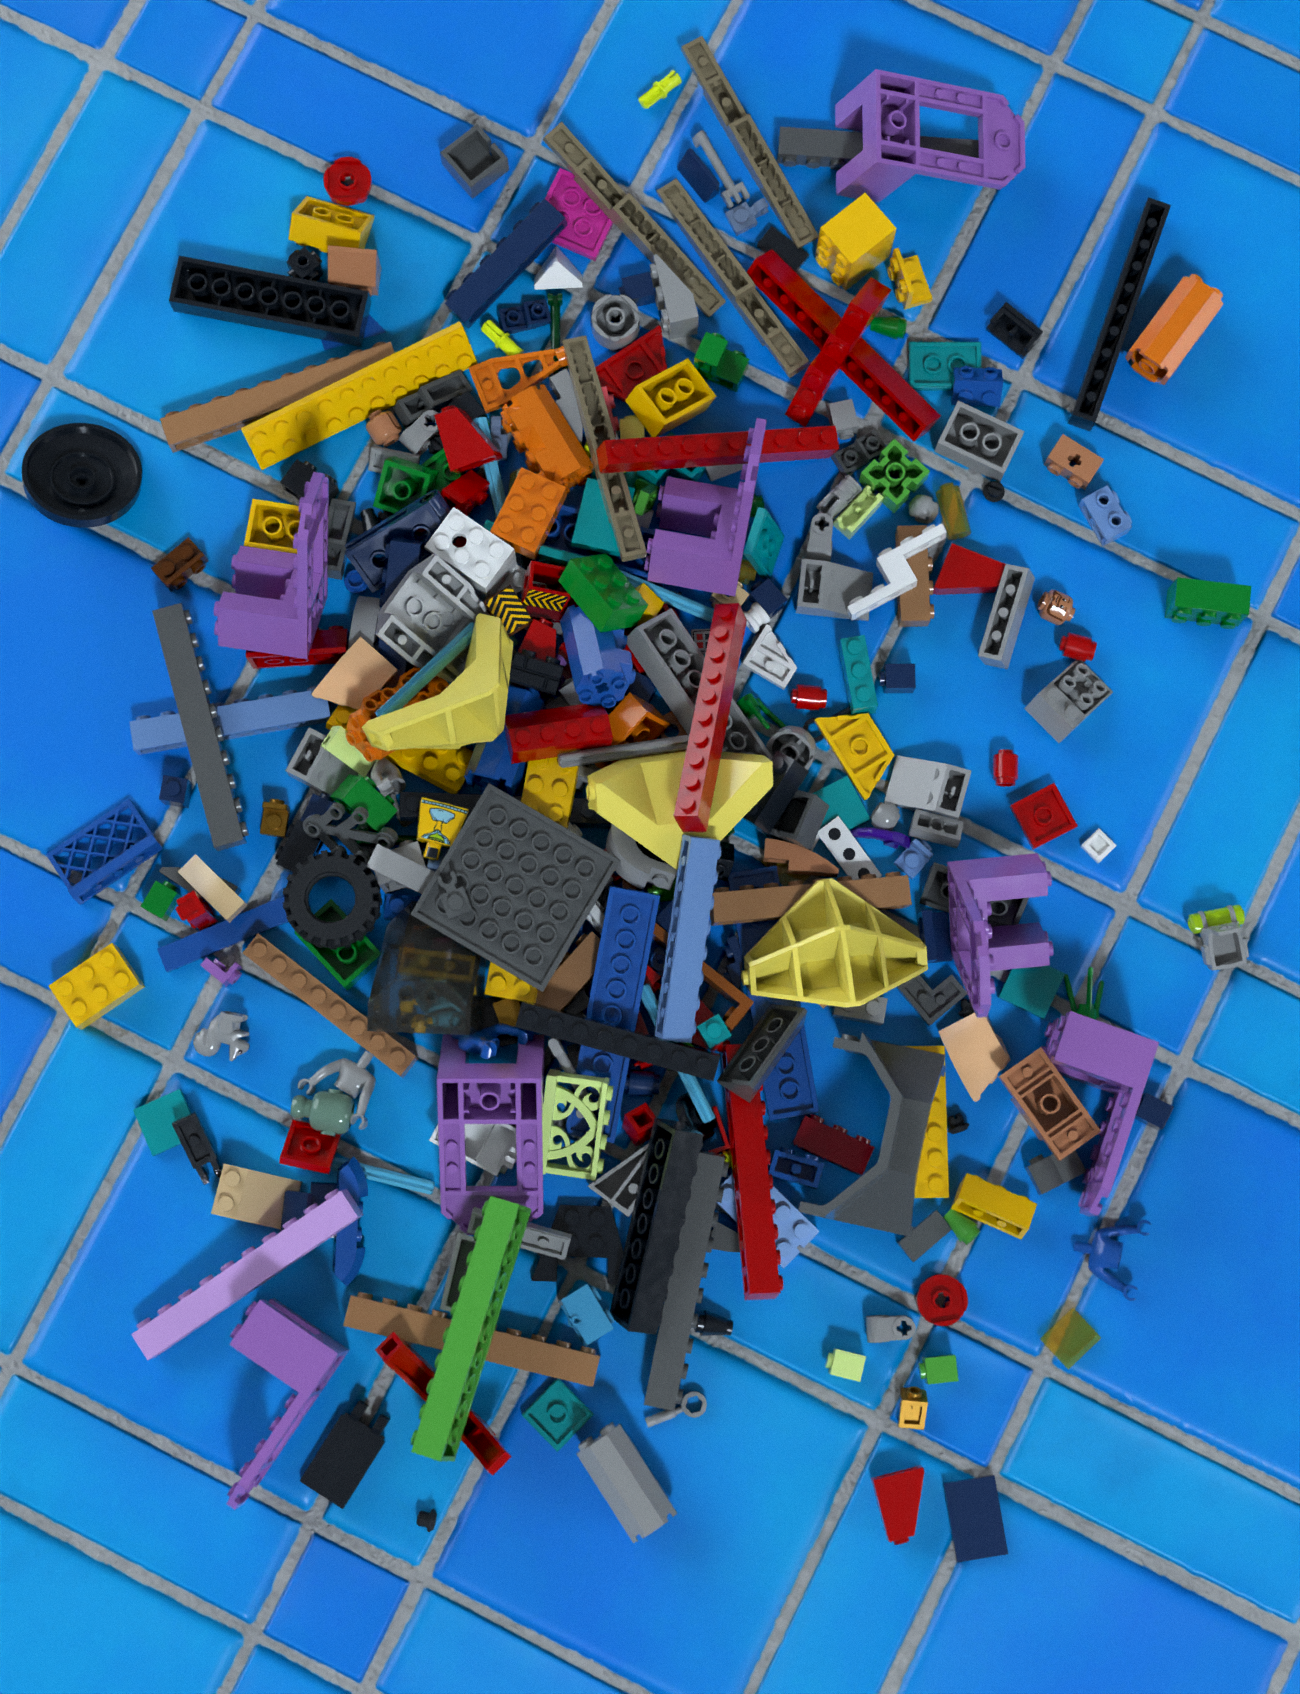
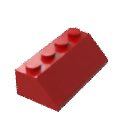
M330 626L329 630H319L317 628L307 659L246 650V658L253 669L336 664L348 650L350 633L343 626Z
M578 704L505 715L504 730L511 764L558 757L560 753L611 746L613 739L608 713L602 705Z

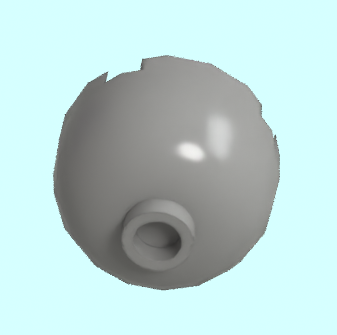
M798 726L782 727L770 737L766 745L772 757L779 751L797 761L807 770L811 767L816 757L817 746L814 738L807 730Z

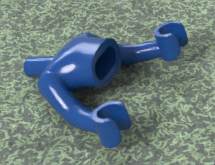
M500 1023L472 1033L453 1029L451 1037L459 1040L458 1047L462 1051L489 1059L491 1056H496V1052L499 1049L500 1040L496 1038L501 1034L518 1037L517 1042L524 1045L528 1040H533L534 1032Z
M1141 1220L1137 1225L1098 1229L1091 1244L1075 1241L1074 1251L1089 1254V1270L1106 1284L1121 1291L1129 1301H1135L1136 1299L1129 1298L1127 1291L1131 1288L1138 1290V1288L1133 1285H1126L1104 1270V1268L1118 1269L1122 1256L1123 1243L1110 1237L1137 1233L1148 1236L1150 1235L1149 1233L1140 1230L1141 1225L1144 1223L1152 1225L1147 1220Z

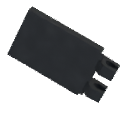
M362 1400L358 1401L351 1414L347 1412L341 1414L300 1482L342 1509L348 1503L386 1442L384 1440L385 1437L381 1434L390 1421V1418L381 1414L372 1428L362 1423L360 1419L369 1406Z

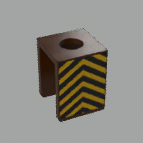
M511 585L483 601L489 615L501 619L509 637L533 621Z

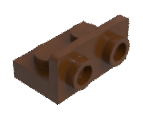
M188 537L151 569L172 592L174 589L182 588L191 575L203 571L208 559Z

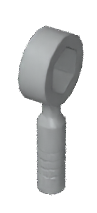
M691 1391L684 1395L681 1406L675 1408L674 1411L666 1409L646 1417L645 1421L649 1428L675 1418L677 1414L682 1412L689 1417H699L705 1412L707 1402L700 1392ZM697 1396L702 1401L701 1409L691 1413L686 1407L687 1400L690 1397Z

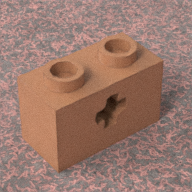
M1062 434L1044 465L1047 466L1048 471L1052 474L1061 475L1068 479V483L1073 487L1085 490L1104 459ZM1072 461L1076 463L1074 467L1069 465Z

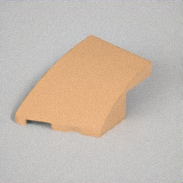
M360 636L323 678L311 695L316 699H324L358 710L361 708L363 698L376 690H381L397 673V669Z
M973 1013L938 1032L972 1100L977 1102L989 1083L992 1084L995 1081L999 1071L1003 1070L1011 1059L1002 1038L994 1032L988 1016L977 1018L976 1014Z

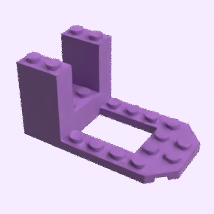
M875 69L835 105V127L863 132V150L836 172V195L857 199L866 193L873 202L879 203L915 174L1000 190L1025 168V123L1019 114L1015 116L1007 106L1009 102L1004 95ZM919 106L978 117L979 158L920 147Z
M756 418L755 428H749L747 444H751V446L746 445L743 460L748 462V464H743L740 478L745 480V482H739L738 489L667 476L665 486H660L658 500L662 501V503H658L656 517L660 518L659 528L707 536L710 539L656 529L654 539L649 538L646 553L651 554V556H646L644 570L649 571L647 581L735 596L767 420Z
M313 472L311 481L305 484L304 497L300 498L299 512H301L299 530L298 533H295L293 548L297 549L296 554L240 545L237 555H233L231 569L235 570L232 578V588L235 589V593L223 592L220 601H216L214 605V616H217L214 634L218 635V646L302 659L308 658L328 598L329 479L325 477L324 473Z
M1037 853L947 862L951 952L977 1018L988 1016L991 1007V994H995L994 979L990 978V971L1050 965L1049 956H1053L1052 941H1048L1047 931H1043L1039 922L991 927V924H988V916L992 914L990 901L1048 896V886L1052 885L1051 873L1046 870L1045 862L1041 861Z
M1069 1011L1065 1016L1061 1015L1060 1019L1057 1018L1053 1020V1023H1048L1044 1034L1048 1039L1045 1047L1041 1046V1048L1061 1076L1114 1094L1113 1097H1109L1105 1107V1111L1108 1112L1106 1121L1102 1120L1099 1126L1101 1132L1097 1134L1100 1135L1098 1145L1094 1144L1090 1153V1159L1093 1160L1090 1169L1086 1168L1087 1172L1082 1177V1183L1085 1185L1078 1206L1080 1207L1081 1214L1090 1217L1099 1215L1103 1206L1099 1203L1102 1196L1108 1198L1159 1042Z
M443 1034L437 1073L441 1214L447 1219L455 1221L460 1226L459 1229L465 1234L473 1235L467 1233L473 1208L483 1209L484 1203L487 1200L489 1201L490 1196L531 1208L528 1222H531L533 1219L536 1220L543 1214L542 1132L545 1086L544 1035H533V1040H528L524 1045L518 1043L517 1063H469V1052L462 1051L458 1047L459 1040L452 1038L451 1034ZM465 1124H516L517 1186H467Z
M271 1298L269 1302L264 1299L259 1300L258 1303L254 1301L245 1313L248 1318L243 1325L239 1323L230 1335L233 1340L229 1345L299 1393L297 1396L295 1394L291 1395L284 1406L288 1409L282 1418L278 1416L269 1428L272 1433L267 1441L262 1439L255 1448L254 1453L257 1456L253 1460L247 1461L238 1475L242 1478L235 1482L227 1494L230 1497L227 1505L234 1510L246 1502L250 1496L249 1492L262 1481L349 1352L348 1348L275 1298Z

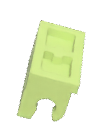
M867 485L833 521V526L850 540L882 505L884 497L880 493L877 495L873 494L871 487Z
M332 726L321 746L357 772L358 775L365 777L376 760L368 762L358 749L348 743L346 739L348 731L341 726Z

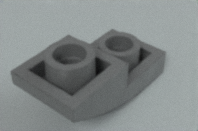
M876 430L856 439L850 446L834 453L831 459L842 476L845 477L880 457L881 452L886 446Z

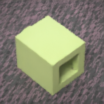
M834 1348L833 1353H828L825 1368H829L828 1373L830 1375L860 1382L866 1356Z

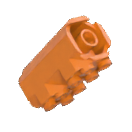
M1191 274L1189 277L1184 276L1128 351L1125 358L1127 361L1131 359L1133 370L1150 382H1161L1160 384L1165 385L1223 306L1221 300L1223 297L1222 292L1205 284L1202 278L1196 274Z
M542 384L540 389L536 385L530 386L514 395L510 399L513 404L509 407L505 404L502 407L500 414L503 420H501V424L507 434L511 432L515 439L513 444L519 453L525 452L527 458L525 463L529 471L565 486L567 494L570 492V488L576 485H585L587 478H591L590 474L593 472V463L546 386Z
M412 668L402 674L396 687H386L383 690H376L363 698L361 708L349 715L346 739L350 745L363 754L368 762L381 760L395 750L385 751L372 747L362 726L368 720L376 718V711L421 668ZM435 676L402 708L440 695L449 686V683Z

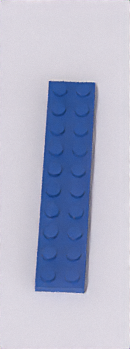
M777 866L730 873L728 878L730 891H737L740 886L754 885V889L764 888L763 885L768 883H778L780 887ZM779 920L736 924L743 970H745L744 956ZM747 988L748 997L754 1001L750 1007L753 1029L771 1004L801 1007L800 1001L751 995ZM805 1026L802 1027L763 1083L769 1121L819 1113Z
M610 886L586 1014L587 1018L635 1031L659 906V894ZM581 1045L576 1073L610 1078L609 1085L614 1086L612 1101H607L606 1110H611L608 1126L604 1125L603 1134L608 1135L607 1142L614 1143L630 1058ZM586 1087V1091L592 1093L590 1095L593 1102L598 1101V1091L594 1087ZM574 1107L572 1113L567 1117L565 1131L568 1135L582 1137L590 1127L585 1118H578L576 1116V1107ZM599 1109L593 1112L595 1117L597 1118V1121L599 1116Z

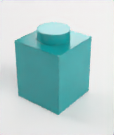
M719 1013L696 1027L698 1034L709 1051L732 1036Z

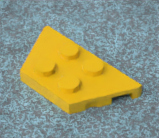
M869 713L816 718L814 722L863 801L867 800L894 757V753Z

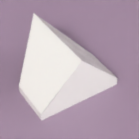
M558 246L554 248L534 277L535 290L583 287L581 273Z

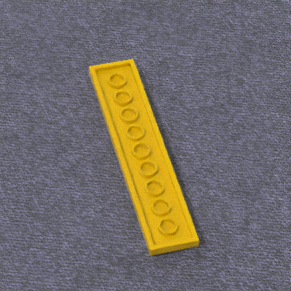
M459 321L241 428L261 470L369 418L370 414L379 409L383 411L396 405L398 400L418 392L421 386L458 370L463 372L469 369V367L478 364L465 330Z
M558 757L528 761L521 802L568 829L580 766L561 768L558 765ZM490 962L485 995L522 1002H536L538 989Z

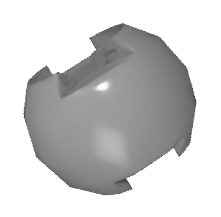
M919 494L912 498L909 503L908 512L910 517H915V521L929 524L937 517L939 505L937 501H932L931 497Z
M880 802L870 817L872 825L875 828L891 831L900 818L898 807L892 802Z

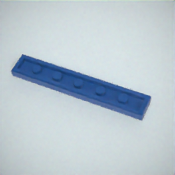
M284 896L239 914L230 923L227 920L158 948L157 950L166 972H171L252 938L257 934L288 923L286 912L283 909Z

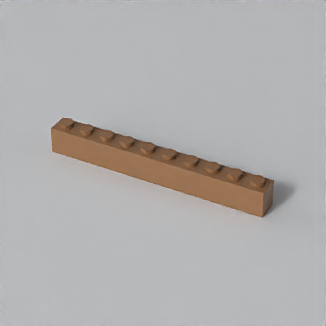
M379 342L370 349L364 351L361 349L355 350L349 356L343 358L334 357L327 360L325 364L319 366L310 365L301 372L295 374L286 373L280 379L262 381L256 387L250 389L241 388L232 395L226 397L217 396L211 402L205 404H193L188 410L170 412L160 419L168 445L174 453L240 431L241 428L394 354L391 342Z
M358 1291L357 1296H350L343 1326L387 1337L394 1331L404 1341L443 1350L445 1344L443 1342V1335L446 1328L450 1327L452 1319L446 1318V1312L432 1310V1314L422 1312L423 1307L408 1303L407 1308L397 1306V1300L384 1297L382 1302L372 1300V1294ZM495 1328L485 1361L593 1387L601 1356L596 1354L597 1349L582 1346L581 1350L571 1348L572 1343L557 1340L556 1344L546 1342L547 1337L532 1334L531 1338L521 1336L522 1331L507 1328L506 1332Z

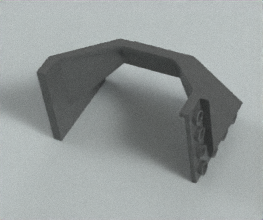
M863 1032L861 1040L857 1039L858 1037L842 1034V1038H834L833 1048L867 1056L891 1097L879 1160L874 1167L828 1204L816 1205L800 1201L798 1212L912 1237V1216L918 1168L931 1105L940 1076L944 1077L946 1067L944 1066L946 1055L874 1041Z

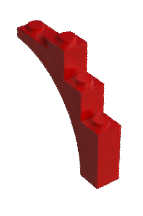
M871 277L851 300L841 321L831 331L822 350L809 365L800 382L801 385L785 413L786 416L804 427L807 426L843 363L874 317L881 310L891 292L890 288Z
M393 1331L375 1351L395 1373L427 1402L429 1395L427 1394V1386L430 1379L434 1378L436 1371ZM470 1409L461 1440L493 1476L511 1458V1455L496 1438V1434L489 1425Z

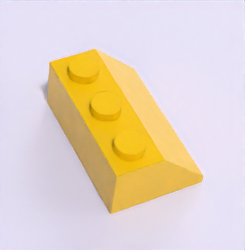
M306 196L292 212L288 240L294 241L300 246L318 248L324 253H328V246L365 249L375 215Z

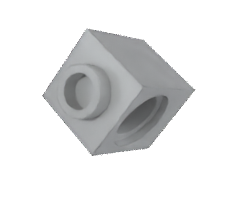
M853 400L829 403L827 408L830 426H836L837 437H840L841 440L852 438L854 434H857L859 427Z

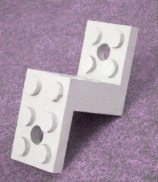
M453 507L424 546L425 549L432 554H437L449 566L464 575L476 591L477 597L482 601H485L509 585L512 586L517 595L522 593L523 577L526 570L517 565L515 549ZM457 536H463L467 540L465 546L461 548L455 547L452 542ZM533 581V584H544V585H546L545 583H540V582ZM529 624L523 629L525 631H528L531 624Z

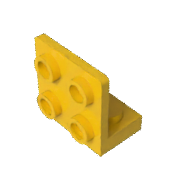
M899 247L895 248L887 271L890 280L895 282L897 288L895 289V295L898 303L902 302L903 308L906 310L932 302V295L918 255L903 259Z

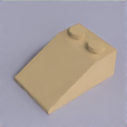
M223 1164L211 1214L281 1229L285 1191H300L302 1182Z

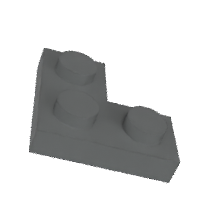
M952 974L933 990L920 975L897 987L898 991L928 1026L967 995L966 990Z

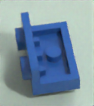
M954 367L952 405H956L960 401L969 406L1000 407L1003 389L1001 369L994 367Z

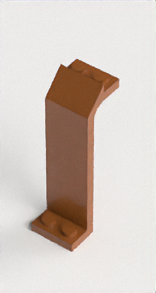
M622 878V888L642 891V889ZM655 923L652 940L666 950L669 933ZM703 961V981L734 1005L731 1006L722 1019L731 1033L750 1010L754 1001Z

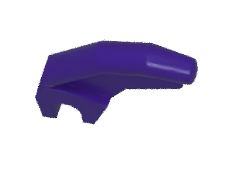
M859 827L850 830L851 834L857 838L883 841V845L898 849L899 845L906 849L910 848L911 839L900 832L871 827Z

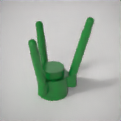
M752 693L745 695L736 703L745 717L747 716L749 719H752L756 716L766 729H769L770 726L761 715V710L780 728L786 726L759 698L756 699Z
M1093 967L1088 968L1086 1004H1079V1009H1077L1069 977L1065 974L1063 978L1071 1011L1095 1020L1099 1018L1104 981L1101 980L1099 982L1095 1004H1092Z

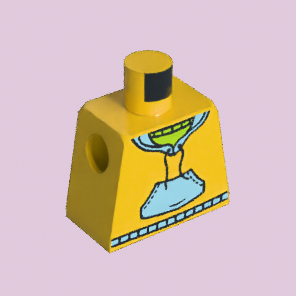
M424 797L421 798L417 841L427 843L423 857L438 860L441 847L450 849L461 830L469 809Z

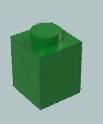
M166 880L163 884L155 881L140 907L167 922L177 905L176 900L181 898V895L176 892L178 887Z

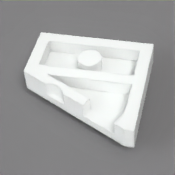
M766 624L743 661L742 666L785 690L796 672L797 666L787 655L785 648L772 632L770 625Z

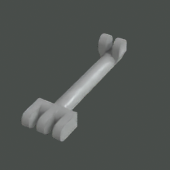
M702 130L693 137V144L696 148L702 146L725 186L726 191L721 193V197L728 209L734 207L730 197H733L735 203L739 204L742 202L738 194L739 192L745 200L750 198V195L743 182L737 185L733 183L711 145L709 137Z
M549 1036L548 1046L553 1055L558 1059L564 1072L577 1074L560 1040ZM571 1084L576 1091L579 1085ZM585 1088L579 1094L582 1100L588 1094ZM576 1108V1116L578 1118H584V1116Z

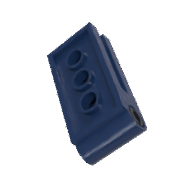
M438 489L432 490L345 544L347 549L345 555L372 593L386 585V583H382L383 569L388 567V559L385 558L386 544H390L393 538L424 542L421 562L432 555L424 546L449 514L451 508ZM419 528H423L426 531L420 533L416 530ZM461 536L455 537L452 544L455 543V540H457ZM383 554L384 557L377 558L375 557V555Z

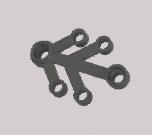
M338 802L333 803L323 815L313 814L306 817L303 821L305 833L312 838H319L331 852L339 850L347 854L346 848L338 845L330 836L333 835L357 859L365 864L368 863L370 854L362 849L354 840L376 843V845L379 844L387 849L393 848L398 840L397 833L389 827L382 828L379 833L352 829L356 824L365 823L369 817L368 811L363 807H357L351 816L337 826L328 823L333 819H341L345 813V807Z

